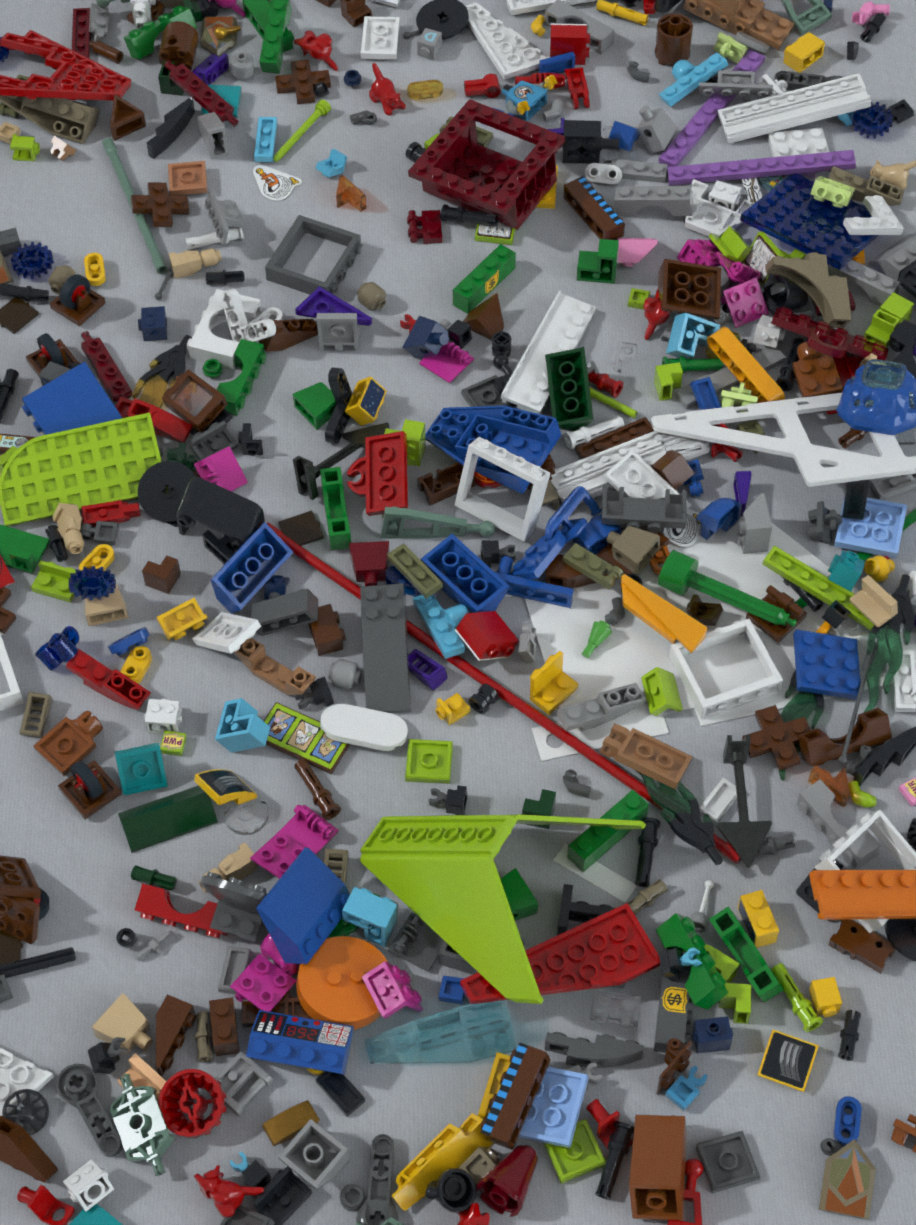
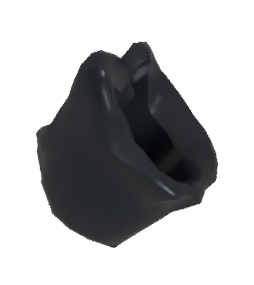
M769 274L767 281L762 286L764 290L762 294L767 309L773 315L777 307L780 309L781 307L796 310L808 303L807 292L794 282L780 275ZM777 283L785 284L784 291L771 295L770 288Z

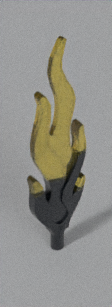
M185 335L179 345H175L170 350L160 354L149 364L151 370L138 380L132 393L133 399L139 396L142 388L145 386L138 400L158 408L162 407L164 403L162 397L167 389L169 378L173 375L170 381L171 388L176 383L179 375L185 373L186 348L188 340L192 339L191 336Z

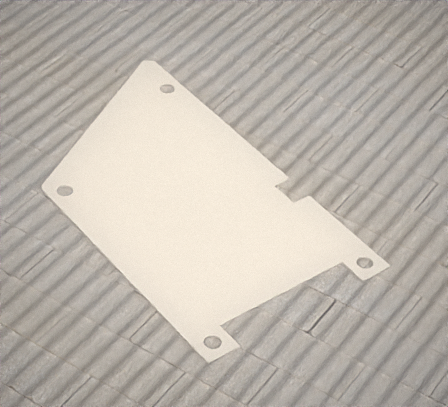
M739 521L727 532L720 528L708 540L700 536V528L697 541L690 547H680L670 541L667 545L669 553L675 550L698 560L697 572L761 600L768 594L766 589L770 585L781 593L785 592L794 599V602L800 598L790 586L783 583L784 579L779 574L762 565L763 560L774 545L824 576L828 577L830 575V572H828L829 567L772 522L768 552L743 554L741 546L737 544ZM567 552L559 553L557 555H565ZM513 563L510 573L513 571V566L516 563ZM649 563L638 575L642 579V586L688 614L686 611L687 604L694 594L699 595L702 602L721 604L723 611L716 626L705 625L707 633L717 627H726L736 621L746 620L748 612L691 587L682 596L659 586V575L652 571ZM499 566L492 567L491 569L497 572ZM547 568L538 579L531 580L545 583ZM621 578L615 580V585L611 589H606L598 583L572 588L574 593L571 608L524 598L533 628L536 629V637L544 663L549 656L561 651L563 653L562 671L579 684L578 689L559 706V709L596 699L598 693L637 683L646 698L641 677L656 667L674 674L683 707L682 711L694 708L700 726L755 715V711L776 705L777 709H783L815 702L813 694L798 695L797 687L796 689L789 687L792 674L796 670L793 633L796 630L816 632L825 622L822 616L830 606L825 602L816 612H813L808 605L803 609L807 612L806 618L780 643L753 624L783 679L781 692L701 719L669 658L670 645L673 644L626 608H624L625 617L619 623L610 625L612 634L594 649L590 658L582 655L588 644L594 621L599 622L601 620L606 622L605 615L610 614V611L613 610L612 599L621 597ZM853 587L851 592L856 594L859 590ZM901 632L899 635L894 634L870 640L878 643V649L875 652L871 671L867 674L863 691L893 684L892 674H886L881 669V664L884 661H891L892 650L914 651L916 667V635L913 632ZM746 635L683 656L705 699L768 677ZM869 641L857 644L860 680H862L863 676L862 667ZM823 695L824 699L836 697V696ZM646 699L645 703L612 721L585 731L580 727L568 732L592 749L597 750L603 746L602 743L606 736L608 737L611 733L610 731L614 723L627 728L629 731L634 728L651 737L669 734L663 715L678 711L668 708L659 715L654 716L650 714ZM561 722L556 723L564 729ZM541 726L531 728L541 762L579 754L566 743H563L559 748L548 746L546 739L551 733Z

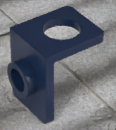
M273 575L265 583L264 600H268L269 594L272 592H277L280 596L286 595V587L290 582V578Z

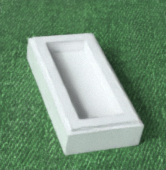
M722 778L699 807L700 815L716 825L737 799L736 786Z

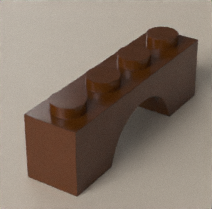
M879 708L858 714L847 754L859 752L862 745H881L885 741L892 739L888 714ZM819 728L799 734L798 739L802 759L811 766H820L826 761L838 759L842 755L847 734L840 738H829Z

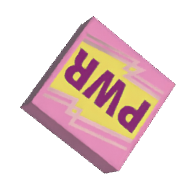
M915 777L900 785L898 789L911 807L916 805Z

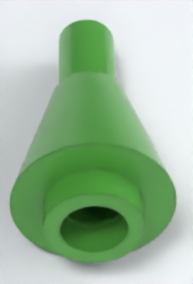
M601 620L599 622L594 621L588 644L582 652L584 657L590 658L594 649L612 634L608 623Z

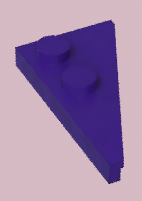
M320 286L295 309L296 315L317 318V313H357V323L359 325L370 326L372 324L370 316Z

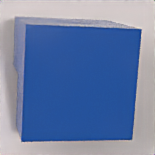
M614 121L609 138H619V148L631 151L634 140L638 141L640 133L638 128Z

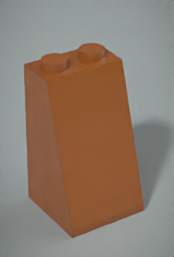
M636 1115L629 1178L633 1219L683 1220L687 1136L685 1116Z

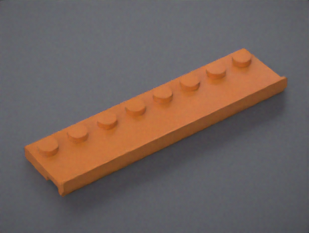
M813 870L809 873L814 901H818L820 911L817 914L818 919H916V870Z

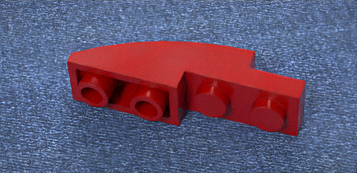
M120 397L115 405L122 418L150 413L156 435L183 444L193 428L191 424L179 417L136 398L132 401Z
M80 649L77 650L66 664V669L84 680L83 684L129 708L139 710L151 694L150 691L118 670L114 669L112 671Z

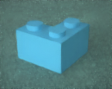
M688 313L676 315L666 354L678 358L680 356L685 358L694 357L697 344L704 347L709 346L707 337L719 330L720 325Z
M244 699L226 701L215 740L231 753L263 747L266 745L270 726L257 716L258 711Z
M354 887L342 910L343 920L363 928L364 939L386 947L397 924V904L387 897L381 898L373 895L368 889Z

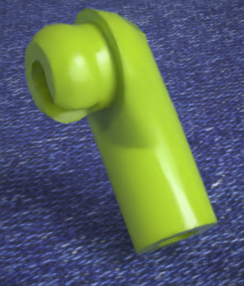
M852 781L847 784L854 804L864 808H873L876 805V797L861 791L858 781Z

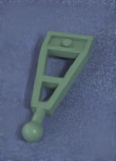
M781 0L791 22L795 23L794 26L802 35L832 17L831 12L821 0H808L814 7L798 16L789 0Z
M385 507L381 538L448 537L451 534L454 536H465L466 532H477L483 537H490L495 532V526L490 521H483L480 524H467V519L408 508ZM405 519L432 523V527L404 529Z

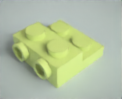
M819 176L815 179L810 194L814 195L816 200L825 202L826 199L832 201V205L843 208V206L849 204L855 188Z

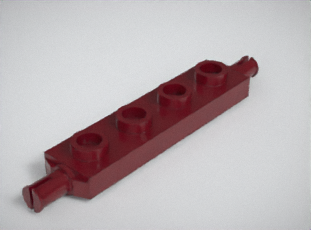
M169 60L165 62L164 67L171 71L169 78L209 113L215 112L222 122L228 121L233 127L238 125L239 120L232 116L234 108L184 64L175 66Z
M88 331L83 332L81 337L85 342H81V348L113 402H118L120 397L129 399L132 396V390L100 337L92 339Z

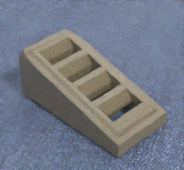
M34 692L28 693L20 735L42 738L53 700L51 695ZM34 703H42L43 707L34 706ZM32 710L42 711L41 715L33 714ZM30 718L40 719V722H32L29 720ZM27 726L38 727V731L28 730Z
M326 849L324 864L328 868H342V871H331L338 878H341V881L346 885L349 862L348 850Z

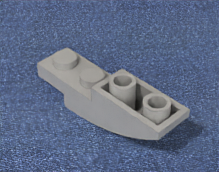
M637 683L598 693L596 699L560 708L557 711V716L566 731L580 727L585 731L630 712L645 703L646 698Z

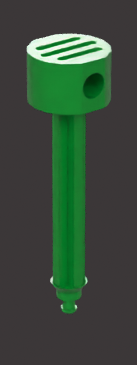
M672 550L661 569L658 585L684 596L689 587L771 622L775 626L789 624L791 627H794L797 623L796 619L789 618L790 614L786 613L784 608H779L697 572L699 561L675 550Z

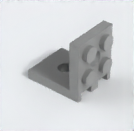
M317 313L319 350H323L324 346H335V350H343V346H355V350H359L360 325L357 323V313Z

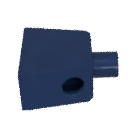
M419 316L402 348L414 358L436 356L442 345H446L449 341L448 331L438 322Z

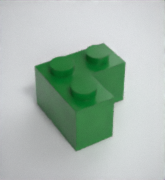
M599 239L598 252L579 250L577 281L615 284L619 241Z

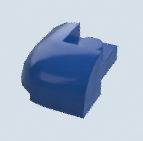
M719 498L711 502L696 517V520L701 522L702 526L700 536L708 540L720 528L725 532L729 531L740 520L742 504L731 498Z

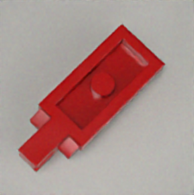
M122 500L81 507L83 524H90L93 527H96L97 521L121 523L129 521L130 518L141 516L138 503L128 504V502H123Z

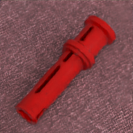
M593 371L588 374L589 382L595 384L598 390H605L611 393V396L614 398L618 397L624 385L622 381H616L606 373L600 374Z

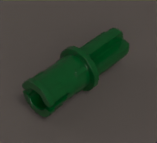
M135 865L131 872L132 880L167 890H173L176 887L177 879L175 877L159 873L157 869L152 871Z

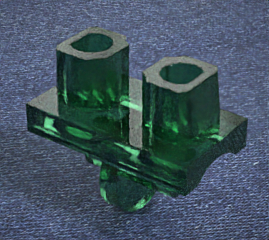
M180 443L179 448H168L167 461L182 463L192 472L196 470L194 464L198 461L194 459L193 455H189L187 458V453L185 452L186 443Z

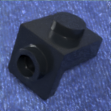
M243 423L242 432L239 431L238 441L242 445L243 455H263L262 440H252L251 423Z

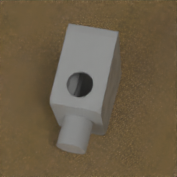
M649 106L642 107L639 113L643 119L638 126V131L648 152L655 153L665 150L678 127L663 109L651 110Z

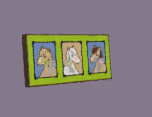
M278 702L274 704L264 719V722L270 726L266 745L298 760L306 759L309 765L331 775L350 746L348 743L328 738L320 727V721Z

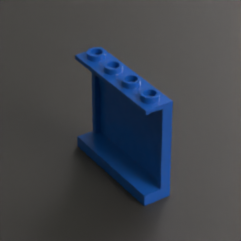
M86 362L81 363L22 398L24 403L22 406L23 411L27 417L32 416L35 421L32 423L38 433L42 432L43 435L122 419V416Z

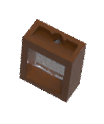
M189 369L179 375L176 383L171 388H168L162 397L168 409L191 424L199 432H203L228 404L223 394Z

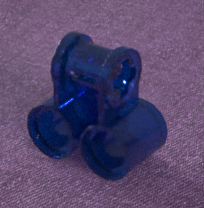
M72 626L65 627L61 633L53 634L49 642L37 650L35 656L50 671L57 668L62 661L64 663L68 662L78 652L76 644L79 642L78 631Z

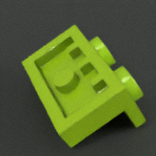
M40 561L38 563L40 571L31 586L32 592L71 603L81 585L79 572L71 567L65 568L53 562Z

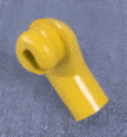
M538 15L530 26L533 33L537 34L538 37H541L546 32L542 27V24L545 22L543 15Z

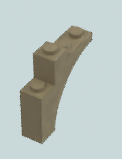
M812 252L808 253L803 260L801 258L790 259L776 256L766 264V273L780 275L806 291L818 306L824 322L830 324L829 327L844 328L852 320L847 278L839 277L838 275L829 276L826 255Z

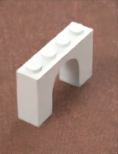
M216 289L214 295L209 299L207 309L202 312L200 323L195 326L192 339L190 338L187 342V350H189L190 359L202 362L216 359L221 363L222 367L234 370L236 367L234 352L239 342L220 338L212 333V330L217 325L227 322L221 301V294L224 290ZM240 295L247 323L250 324L252 320L262 313L261 300ZM235 313V314H234V317H235V320H236V322H237V321H238V318H237V315H236V313Z

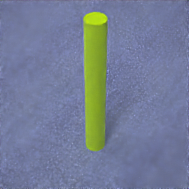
M590 388L592 398L632 418L637 416L638 411Z

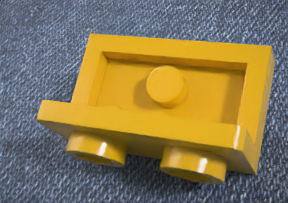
M195 597L156 617L168 641L173 638L175 641L187 635L185 632L192 628L194 631L205 626L204 622L208 618L206 614H203Z

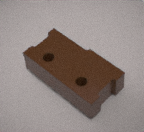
M458 462L442 470L437 469L436 478L434 479L431 472L424 475V477L417 478V486L426 495L429 505L457 494L463 465ZM475 476L473 477L471 488L475 486Z
M852 919L841 921L838 932L832 935L828 944L842 954L848 951L851 953L850 958L852 960L857 959L880 974L884 970L888 957L891 958L896 950L889 941L874 932L869 933L864 926Z

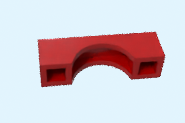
M142 883L134 911L141 913V918L153 921L154 917L163 919V924L174 927L176 923L184 924L185 930L196 933L199 928L206 930V935L214 938H219L220 934L228 935L227 933L210 928L218 903L207 901L200 910L190 914H183L178 912L172 905L169 891Z

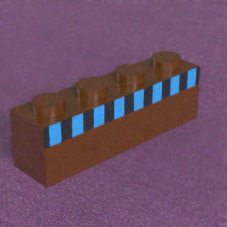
M582 176L564 184V199L599 239L617 240V238L624 236V220L614 212L611 205L605 202L603 196L600 193L598 194L591 182H588Z
M520 1042L517 1049L512 1051L510 1066L501 1076V1086L498 1093L492 1097L491 1110L488 1117L485 1116L481 1123V1134L487 1141L513 1150L551 1061L545 1051Z

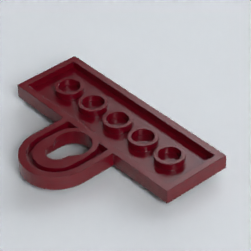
M777 307L771 321L773 325L808 337L807 345L823 354L842 358L846 352L866 358L872 353L881 362L886 361L888 348H886L885 344L877 341L872 343L867 341V338L862 335L856 334V336L848 334V331L843 328L834 329L829 327L830 324L824 321L815 322L811 320L810 316L805 314L796 315L789 308L781 307L780 309Z

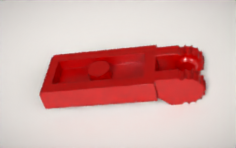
M583 67L565 69V78L573 108L578 109L579 107L577 98H583L584 107L589 108V91Z

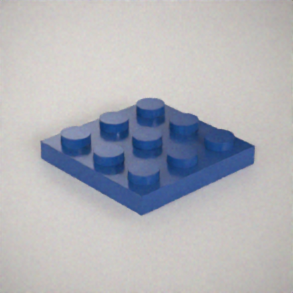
M796 630L793 633L797 691L856 700L861 683L857 639Z

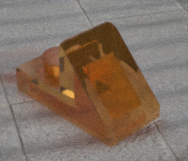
M344 175L339 176L336 193L337 208L349 202L352 207H356L360 212L367 209L366 195Z
M815 765L810 771L808 782L813 785L821 779L834 793V801L845 807L850 795L846 768L844 767L833 778L827 770Z

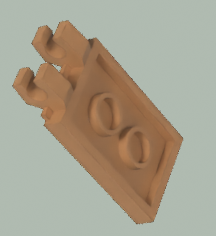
M614 723L610 731L611 733L608 737L606 736L602 743L603 746L600 749V753L609 758L613 757L615 761L676 789L693 756L634 728L629 731L627 728Z

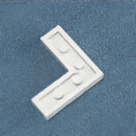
M879 195L865 196L863 201L872 217L845 218L843 222L850 235H902L904 230L886 201Z
M892 650L891 662L895 712H916L914 651Z

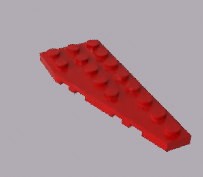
M628 903L525 950L540 995L622 985L660 966L659 954ZM478 972L460 980V985L470 1004L509 1000Z

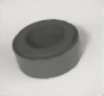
M356 1184L345 1186L340 1193L341 1205L348 1211L359 1210L365 1200L363 1189Z

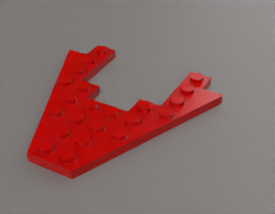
M29 30L25 36L6 33L0 39V46L6 47L9 50L23 51L25 54L40 55L42 58H45V66L56 70L50 78L31 74L26 81L0 75L1 96H22L27 99L43 97L69 100L114 101L115 94L122 98L131 87V79L32 30Z

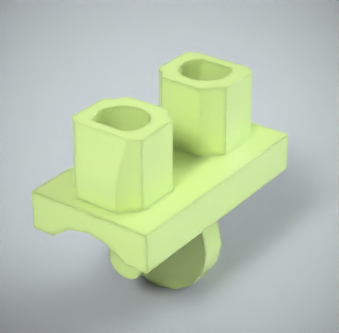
M722 32L718 33V39L713 50L717 51L724 58L727 57L738 64L746 54L748 46L740 44L729 35L727 36Z
M741 382L739 388L732 386L731 392L722 390V407L757 403L758 397L751 396V390L744 389L745 383Z

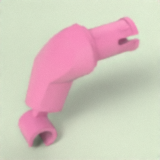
M872 1L865 2L858 12L852 13V22L858 25H867L871 17L877 13L889 15L890 5L874 4Z

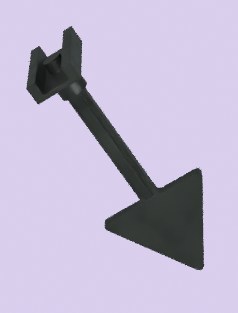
M389 423L343 433V439L352 443L317 466H313V462L301 456L295 457L293 464L299 494L302 495L307 492L311 500L317 498L319 495L316 478L320 476V469L330 468L360 447L365 448V438L383 435L386 428L389 429Z
M727 735L723 762L731 763L734 766L739 822H719L717 828L746 867L750 868L772 826V822L749 821L743 764L746 763L751 743L750 735H745L744 741H732V735Z

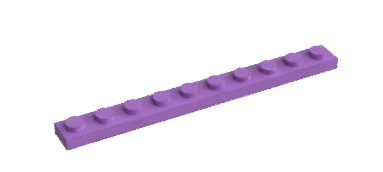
M749 49L732 71L756 72L764 63L765 56ZM721 94L711 95L659 157V163L667 164V167L678 166L716 121L718 110L726 108L737 94H731L730 96H723Z
M854 150L673 166L667 167L669 186L692 184L693 179L705 183L831 171L833 166L842 170L856 169Z

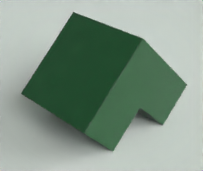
M163 61L158 76L161 93L183 96L184 90L169 78L171 71L164 67L166 61Z
M542 789L539 801L525 798L522 815L553 816L556 792ZM526 824L539 828L550 829V825Z

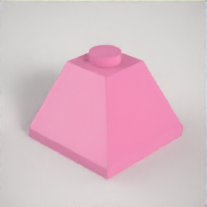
M617 238L619 241L618 263H622V266L632 267L633 263H638L658 244V240L656 238Z

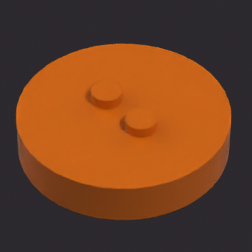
M337 936L326 939L310 961L299 966L296 990L300 1004L314 1020L354 1026L353 1030L371 1024L380 1017L381 1013L362 976L384 961L388 962L387 959L375 946L359 938Z

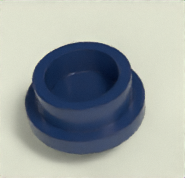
M349 70L344 75V83L348 86H357L362 81L361 75L356 70Z

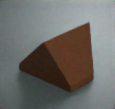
M116 94L114 95L110 122L112 139L114 141L146 127L143 111Z
M498 293L472 309L462 321L470 324L471 331L492 340V336L496 332L504 329Z

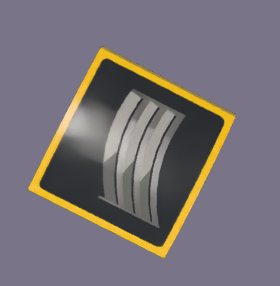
M216 769L195 774L194 782L218 805L232 800L237 805L257 798V794L233 771Z
M772 1029L757 1075L804 1092L819 1045Z

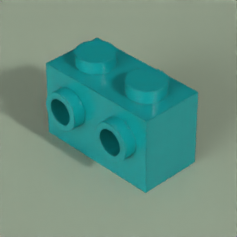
M842 550L840 555L835 554L828 569L830 576L828 580L851 592L862 574L865 561L859 559V556L852 551L846 552Z

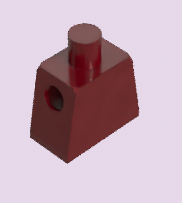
M389 541L349 543L350 559L356 581L365 582V587L377 586V581H385L389 564L387 554L390 553Z

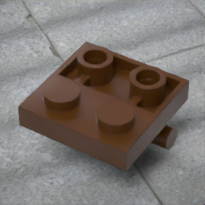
M770 585L766 589L768 594L762 600L779 608H784L785 612L790 614L789 618L797 620L794 627H791L789 624L775 626V624L750 613L746 614V619H750L756 627L780 643L806 618L807 612L794 603V599L785 592L781 593Z

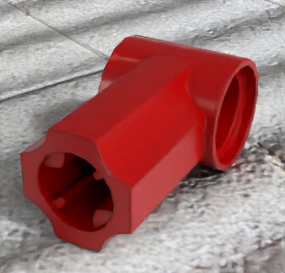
M490 73L485 75L483 79L464 81L465 97L486 95L489 98H496L501 93L499 79L496 74Z

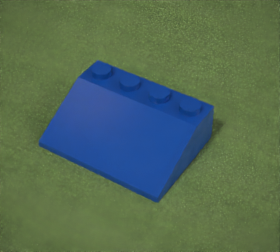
M309 848L302 850L256 908L285 963L307 964L342 919V910L350 893L346 885Z

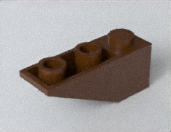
M313 319L273 320L276 325L275 335L259 340V343L263 344L265 352L283 351L317 336V324Z
M557 555L547 567L545 583L572 589L596 583L564 563V555Z
M168 994L156 1014V1068L160 1076H163L165 1070L171 1068L175 1051L182 1047L187 1029L192 1028L196 1020L192 1004Z
M0 1116V1161L32 1176L36 1180L46 1183L58 1171L57 1166L21 1125Z

